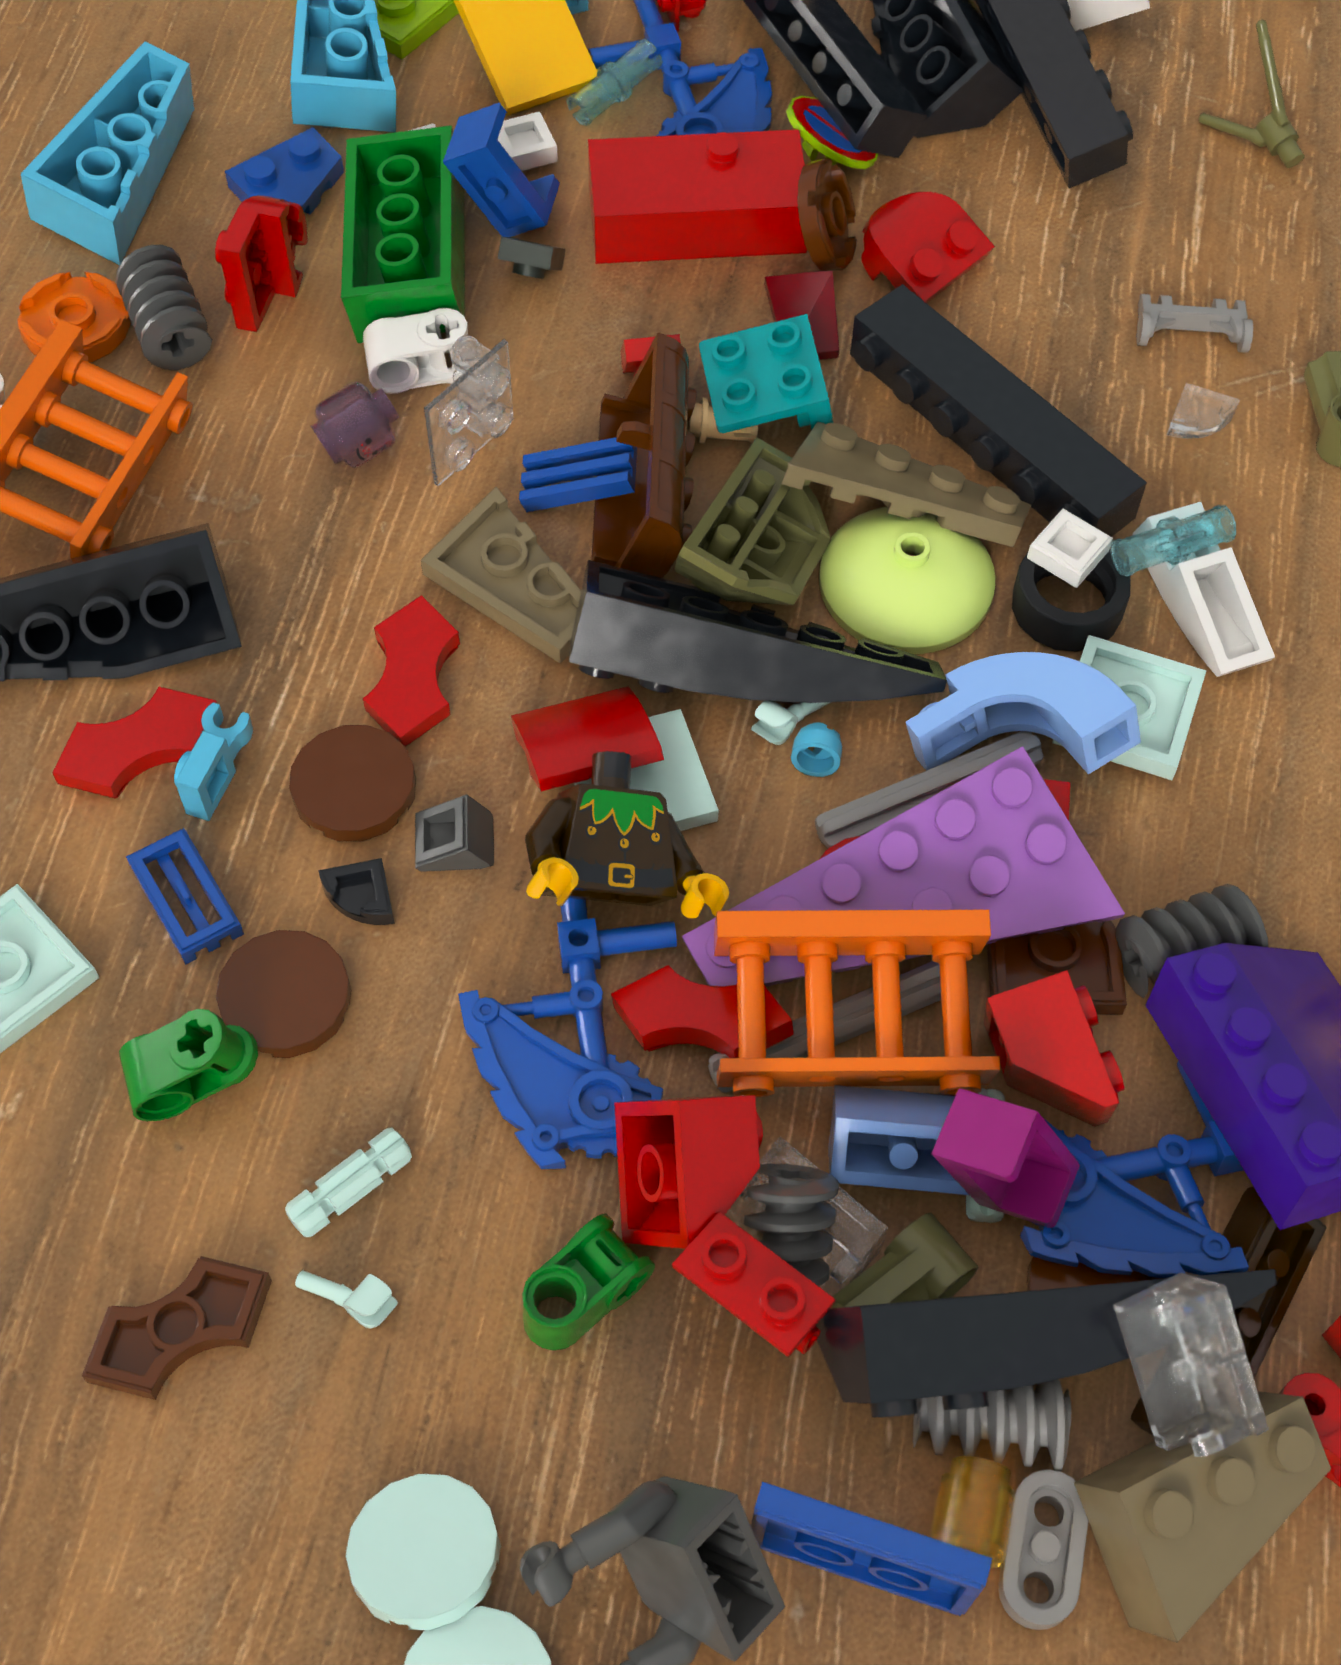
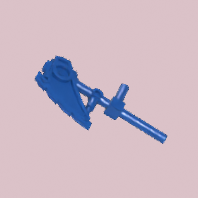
M633 0L645 28V39L588 49L596 69L648 60L652 71L661 69L663 73V91L673 98L677 111L674 112L673 118L667 117L663 121L661 131L656 136L768 131L770 129L772 107H769L772 101V88L770 80L766 81L769 68L763 49L748 48V53L740 56L732 64L716 66L715 63L688 67L686 63L681 61V40L674 23L664 24L655 0ZM725 76L703 100L696 103L690 88L691 85L717 81V77Z
M568 898L564 905L560 906L562 922H557L562 972L563 974H570L571 990L569 992L532 996V1001L505 1005L500 1004L494 998L484 997L479 999L478 990L458 994L466 1034L478 1047L472 1048L478 1070L482 1078L495 1089L490 1091V1094L502 1118L520 1130L514 1132L516 1138L540 1169L566 1168V1161L559 1154L560 1149L565 1148L574 1153L576 1150L582 1149L586 1152V1157L602 1159V1156L607 1152L617 1157L614 1102L663 1099V1088L652 1085L648 1078H640L638 1076L640 1073L638 1066L629 1060L619 1063L616 1060V1055L607 1054L602 1019L603 991L597 983L596 969H601L600 956L677 947L674 921L597 930L595 918L588 919L586 900ZM534 1014V1019L573 1015L576 1018L580 1055L533 1029L518 1016Z
M1179 1061L1177 1062V1068L1206 1127L1199 1138L1186 1140L1181 1136L1168 1134L1159 1140L1156 1147L1107 1157L1102 1150H1093L1090 1146L1091 1141L1078 1134L1075 1137H1068L1065 1135L1064 1130H1057L1045 1120L1079 1162L1080 1167L1056 1226L1048 1228L1034 1223L1039 1227V1230L1024 1225L1020 1237L1031 1256L1077 1267L1080 1262L1101 1273L1131 1275L1132 1270L1152 1278L1184 1277L1185 1272L1200 1276L1246 1272L1249 1266L1242 1248H1230L1228 1240L1211 1229L1201 1208L1205 1203L1189 1168L1209 1164L1214 1177L1244 1170ZM1150 1176H1157L1159 1179L1168 1181L1181 1211L1189 1213L1190 1218L1170 1209L1127 1181Z

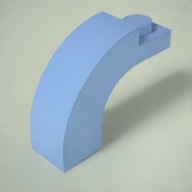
M1016 652L994 655L954 669L945 674L950 695L939 702L927 705L918 715L906 721L915 758L925 770L952 760L987 738L1006 732L1027 731L1050 737L1061 744L1087 774L1092 773L1141 743L1136 705L1120 687L1103 673L1085 663L1068 657L1041 652Z

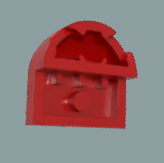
M916 192L897 197L874 211L862 229L864 233V251L861 255V260L866 272L873 281L884 274L895 288L903 284L925 303H928L985 259L995 246L956 201L936 192Z
M268 196L249 197L239 205L227 230H222L219 233L215 246V257L217 263L222 265L226 282L225 300L228 304H231L236 328L257 332L275 293L296 298L303 273L295 269L296 245L304 246L307 244V223L301 205Z

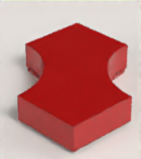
M422 595L374 627L376 640L386 655V666L378 684L369 694L363 697L364 707L368 714L405 747L451 715L449 703L438 687V678L443 664L460 645L459 632Z
M159 686L152 698L143 707L127 717L100 724L77 722L52 772L54 778L59 785L116 799L128 783L142 772L157 765L178 762L186 751H192L202 731H204L201 722L203 712L211 703H217V701Z
M667 965L611 993L614 1009L645 1051L650 1052L674 1044H694L711 1048L721 1054L724 1053L729 1058H739L737 984L730 986L698 984L680 976ZM764 985L766 1049L794 1035L792 1019Z

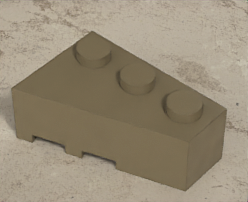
M1250 1391L1075 1481L1074 1485L1129 1627L1178 1643L1331 1470V1466L1303 1397Z

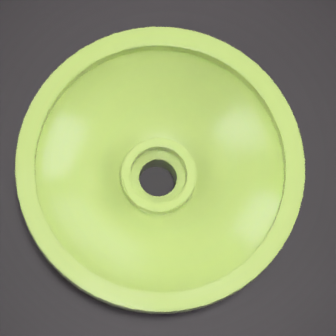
M881 507L852 518L834 533L821 558L819 586L822 599L830 615L854 638L858 640L867 639L911 654H924L943 650L963 641L981 625L993 601L995 571L991 557L979 538L941 528L937 522V515L926 513L921 517L907 519L889 514L887 507Z

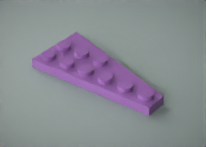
M1023 746L728 910L989 909L991 937L986 944L1033 933L1041 934L1062 930L1065 927L1095 921L1103 922L1119 919L1125 915L1119 902ZM716 917L682 936L686 947L708 986H730L737 984V964L730 962V956H714V925ZM865 955L838 956V960L831 963L832 972L835 973L872 965V963L865 961ZM905 955V960L927 955ZM770 956V961L764 963L765 986L791 982L793 979L805 977L804 964L797 961V956Z

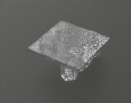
M472 336L458 338L450 350V358L456 369L453 373V383L424 407L433 480L437 486L442 484L454 472L463 470L470 463L475 453L492 438H498L503 435L514 420L508 341L504 339L490 350Z

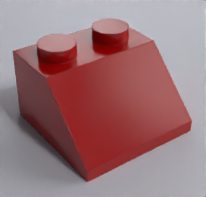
M755 1095L614 1102L622 1240L625 1243L686 1249L719 1211L726 1215L760 1169L759 1148L763 1139V1127L761 1119L756 1112Z

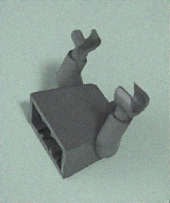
M666 1476L642 1483L609 1512L572 1533L570 1537L573 1541L561 1549L556 1542H541L527 1550L520 1561L521 1576L532 1596L538 1589L546 1605L552 1607L560 1603L569 1592L574 1573L587 1565L592 1570L620 1552L642 1601L651 1611L661 1616L662 1619L655 1636L628 1652V1660L619 1665H690L701 1643L735 1662L785 1608L738 1495L730 1491Z

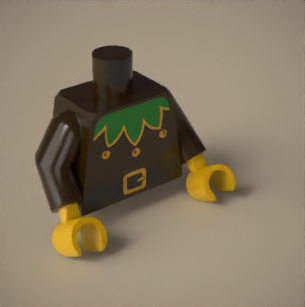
M613 751L594 753L592 755L591 784H577L558 793L555 799L550 800L525 835V843L533 878L527 885L526 892L528 896L534 899H539L541 895L557 897L556 904L559 906H563L568 898L652 906L677 898L678 890L679 893L685 895L681 904L682 914L687 918H697L704 903L710 907L712 914L716 916L717 911H722L729 896V888L720 877L703 871L672 814L668 812L667 802L663 794L660 792L630 789L631 756L627 753Z

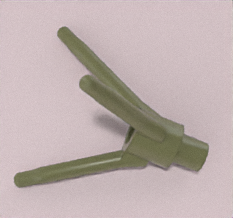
M1259 20L1256 23L1272 106L1271 113L1263 118L1254 129L1206 113L1200 114L1199 122L1214 129L1247 139L1259 147L1266 146L1271 155H1279L1286 168H1292L1299 164L1305 155L1296 143L1299 135L1287 118L1267 23L1265 20Z

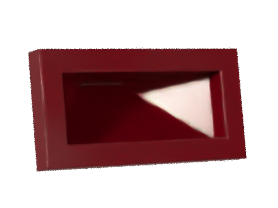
M817 270L766 276L764 285L774 322L807 314L819 360L839 358L833 271Z

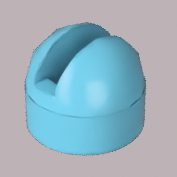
M821 722L811 723L801 728L794 739L791 753V761L794 767L800 772L814 777H824L836 772L840 766L843 749L840 734L834 729H828L827 725ZM808 747H814V750L811 751Z

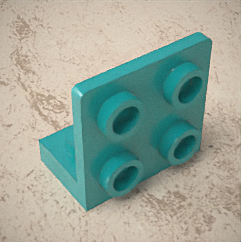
M807 314L706 339L699 343L718 432L727 433L794 415L797 417L799 428L810 425L812 430L818 421L824 424L834 423Z

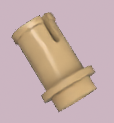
M702 397L700 403H695L692 416L687 424V431L694 433L695 437H698V443L702 444L705 443L706 438L742 440L753 443L758 433V425L720 433L717 429L712 404L708 403V398Z

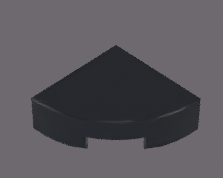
M382 858L318 870L327 898L342 914L355 921L371 925L395 924Z

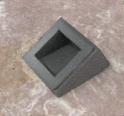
M466 794L415 813L416 869L425 872L483 869L493 866V815L487 808Z

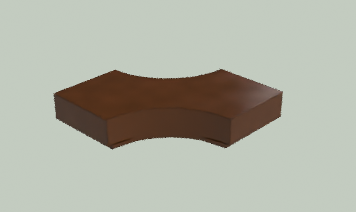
M201 1256L196 1261L186 1280L165 1297L137 1307H108L82 1377L90 1384L156 1400L159 1391L169 1376L194 1355L222 1346L249 1348L272 1282L269 1273Z

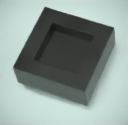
M501 237L498 259L514 262L512 273L544 279L546 269L562 270L566 249L517 238Z

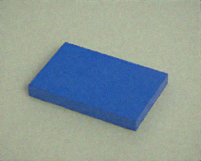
M763 1481L751 1521V1528L762 1550L958 1616L967 1612L985 1588L992 1562L991 1557Z

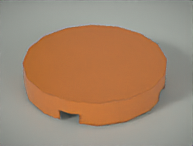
M70 272L59 273L38 282L23 296L19 305L21 313L17 320L23 342L33 355L36 356L59 321L63 319L83 328V354L88 356L89 363L112 353L125 340L131 325L128 311L124 306L117 284L98 273L85 272L86 277L73 278Z

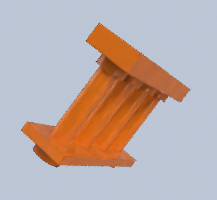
M61 319L0 409V512L69 542L70 559L110 549L114 537V530L112 529L172 432L180 434L190 418L193 405L187 401L188 376L177 372L163 396L89 363L88 356L83 354V328ZM78 383H81L150 416L137 437L61 403V396L67 386L75 387ZM53 424L124 457L112 477L108 479L33 445L34 436L41 426L48 428ZM25 466L97 500L82 523L6 489L5 480L13 468L20 470Z
M989 909L717 911L714 925V956H730V962L737 964L739 1058H720L717 1071V1087H733V1095L735 1096L755 1095L756 1098L773 1095L774 1087H834V1085L939 1086L940 1093L943 1095L956 1096L959 1088L980 1093L982 1091L981 1085H989L1000 1071L999 1056H972L966 962L972 960L973 955H980L991 937ZM865 955V961L872 963L876 1057H835L831 963L837 961L838 956ZM905 955H932V960L939 963L945 1057H904L899 962L905 960ZM770 956H797V961L804 964L808 1058H766L764 963L770 961Z

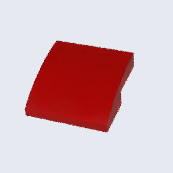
M629 686L511 715L516 740L526 753L530 775L541 792L592 779V755L597 752L613 751L627 753L631 756V768L664 760L662 747L643 706Z

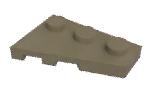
M496 486L421 559L422 573L561 664L569 655L570 641L581 590L558 562H552L537 544L536 534L525 521L520 523L508 508L507 499Z

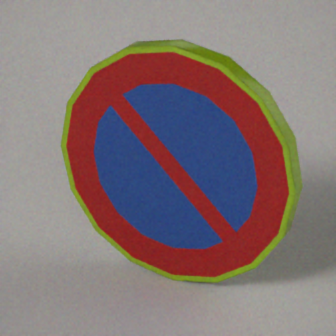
M802 95L792 98L786 114L792 127L795 130L799 129L800 136L804 139L802 147L810 160H815L820 152L826 158L831 159L832 165H836L838 162L850 168L867 169L875 164L878 154L856 150L817 98Z

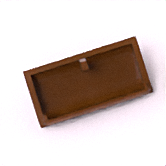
M657 333L624 397L620 398L605 393L601 400L599 440L616 437V442L637 447L635 493L595 500L591 561L663 578L678 558L683 545L692 533V526L684 523V512L687 510L692 498L694 481L693 478L685 476V467L692 457L695 445V434L687 431V422L692 416L697 396L696 389L688 387L689 358L686 349L677 340L662 333Z

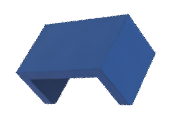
M496 103L458 118L443 163L502 237L510 238L547 226L560 182L554 174L529 182L497 140L507 111L501 103Z

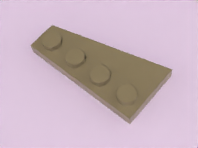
M819 421L788 463L782 482L783 485L801 490L805 480L831 486L830 498L854 504L857 495L879 499L887 506L889 514L907 519L921 517L926 513L937 515V522L941 528L1014 547L1031 507V504L1021 501L1018 495L1009 489L1000 486L985 487L967 480L963 473L953 467L946 465L931 466L911 458L910 453L899 446L892 444L878 445L858 437L853 429L838 423L824 424Z

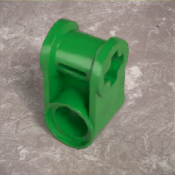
M195 1009L151 1033L143 1034L125 1043L119 1050V1056L133 1116L142 1121L169 1119L182 1114L193 1104L243 1081L255 1067L258 1057V1044L253 1034L241 1026H225L222 1018L209 1010Z
M607 1213L600 1214L586 1223L564 1248L538 1270L534 1271L525 1282L522 1293L524 1329L530 1340L540 1348L555 1351L566 1349L575 1344L611 1310L623 1305L639 1291L654 1272L655 1263L648 1256L639 1258L613 1231L615 1223ZM560 1297L570 1302L574 1309L563 1318L551 1319L539 1313L536 1307L547 1298Z

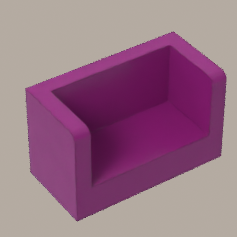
M961 1088L957 1091L931 1153L978 1205L1048 1228L1056 1226L1080 1167L1079 1162L1038 1111Z

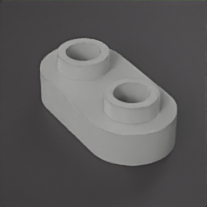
M1040 1470L1027 1476L1014 1492L1009 1507L998 1584L999 1597L1005 1611L1015 1622L1033 1630H1046L1060 1624L1075 1608L1080 1592L1088 1518L1074 1485L1075 1480L1057 1470ZM1042 1502L1052 1505L1059 1515L1058 1525L1049 1527L1041 1524L1035 1516L1034 1506ZM1030 1577L1042 1580L1049 1591L1048 1601L1045 1603L1031 1601L1024 1592V1580Z

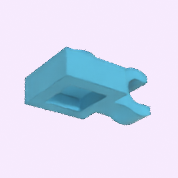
M214 702L203 712L201 722L204 731H202L192 751H186L180 757L174 774V783L186 814L206 821H210L236 773L233 762L236 755L250 741L253 734L250 715L245 712L240 714L236 724L232 727L219 728L224 716L220 704Z

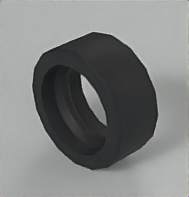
M1110 549L1085 578V580L1091 582L1102 592L1105 599L1104 606L1098 610L1085 613L1064 611L1048 603L1039 594L1036 587L1037 583L1044 577L1054 574L1029 560L1027 552L1019 565L1013 588L1012 610L1019 626L1032 639L1054 650L1078 652L1084 650L1088 635L1108 640L1114 635L1123 619L1130 598L1131 586L1130 574L1123 560Z

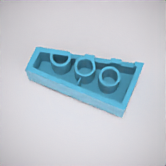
M297 0L290 78L293 124L396 132V88L393 76L390 74L388 55L384 38L381 37L374 0Z
M144 41L20 174L29 218L120 265L194 111L190 64Z

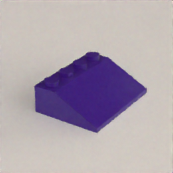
M1222 943L1166 958L1145 1006L1279 1230L1341 1212V986L1319 953Z

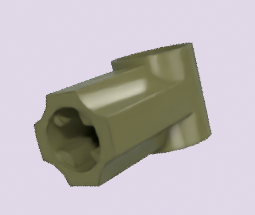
M1326 351L1320 358L1308 362L1304 372V379L1320 428L1316 441V451L1327 463L1341 467V351Z
M926 1213L908 1225L892 1240L884 1251V1257L832 1296L836 1299V1302L831 1308L951 1298L971 1280L979 1267L932 1213Z

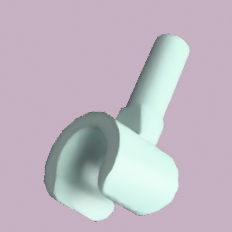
M763 701L755 711V716L760 720L752 726L751 730L770 743L781 745L792 734L797 722L831 702H799L785 709L775 701Z
M304 1270L298 1274L295 1282L297 1288L334 1301L335 1304L344 1307L357 1322L369 1329L379 1326L398 1304V1301L391 1296L392 1290L390 1287L372 1274H368L354 1291L344 1284L335 1283Z

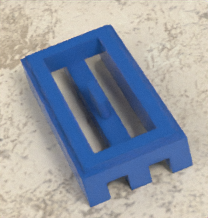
M615 437L523 455L522 464L527 472L521 473V483L525 490L520 491L519 501L526 512L635 493L637 447L616 442Z
M184 828L126 856L131 870L185 965L196 960L195 953L206 947L208 952H211L221 947L219 940L229 935L232 940L244 935L240 922ZM178 848L180 849L219 916V921L209 925L168 853ZM154 860L157 861L195 927L196 933L188 937L185 935L146 864Z

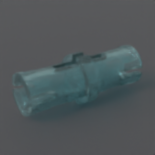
M642 38L614 63L609 61L599 67L597 77L577 93L567 98L569 110H573L578 105L581 107L572 114L573 117L580 124L588 126L593 122V119L614 102L620 103L628 99L632 95V88L662 66L660 54L654 56L651 60L648 58L657 48L649 40Z
M1221 504L1214 506L1210 510L1183 519L1171 516L1159 520L1156 528L1124 539L1113 540L1110 549L1111 558L1118 573L1126 577L1164 562L1176 565L1187 561L1193 552L1223 542L1233 541L1236 537V523L1228 507L1225 505L1221 506Z

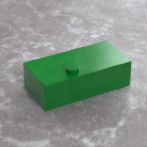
M452 125L347 139L341 299L357 343H363V332L366 327L373 321L381 318L415 315L438 308L457 310L465 317V190L443 163L453 135ZM441 324L439 327L440 333H446L445 326Z

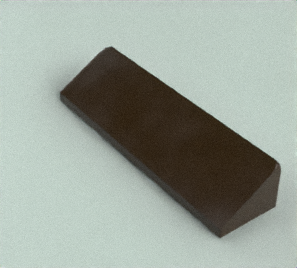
M1249 1187L1245 1190L1222 1235L1228 1240L1230 1248H1242L1249 1266L1247 1271L1275 1269L1277 1285L1220 1319L1167 1343L1131 1414V1420L1159 1439L1248 1393L1327 1228L1319 1219L1279 1230L1255 1188Z

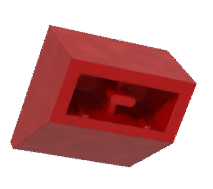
M1066 970L987 997L984 1026L995 1055L999 1056L1000 1068L1007 1086L1094 1127L1109 1121L1119 1104L1117 1093L1124 1091L1125 1087L1112 1052L1108 1050L1100 1053L1094 1040L1092 1027L1098 1025L1099 1021L1092 998L1085 985L1074 988L1069 973Z

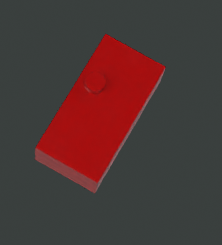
M799 129L588 139L589 193L596 264L807 253L799 222L797 202L798 181L802 167L805 166Z

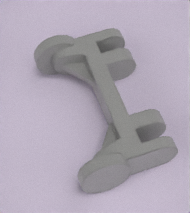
M1150 294L1140 295L1136 333L1138 346H1147L1149 337H1153L1155 331L1174 329L1226 333L1232 343H1237L1238 352H1249L1253 338V321L1247 317L1244 300H1235L1233 309H1228L1226 299L1214 298L1211 307L1173 305L1172 296L1160 295L1158 303L1153 304L1151 303Z

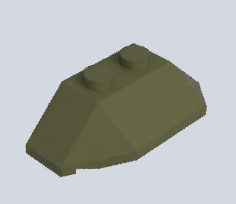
M756 438L678 554L674 571L689 579L697 588L713 593L725 601L794 605L830 543L831 536L819 501L809 487L811 481L805 480L802 490L782 484L788 463L792 457Z

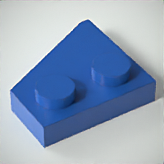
M314 127L225 171L229 189L241 202L253 196H268L301 205L305 213L310 215L321 202L322 194L332 188L344 173L342 156Z

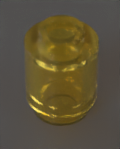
M971 1456L952 1458L950 1472L941 1475L931 1538L991 1557L990 1568L1003 1567L1016 1493L1009 1486L1011 1471L1004 1465L983 1458Z

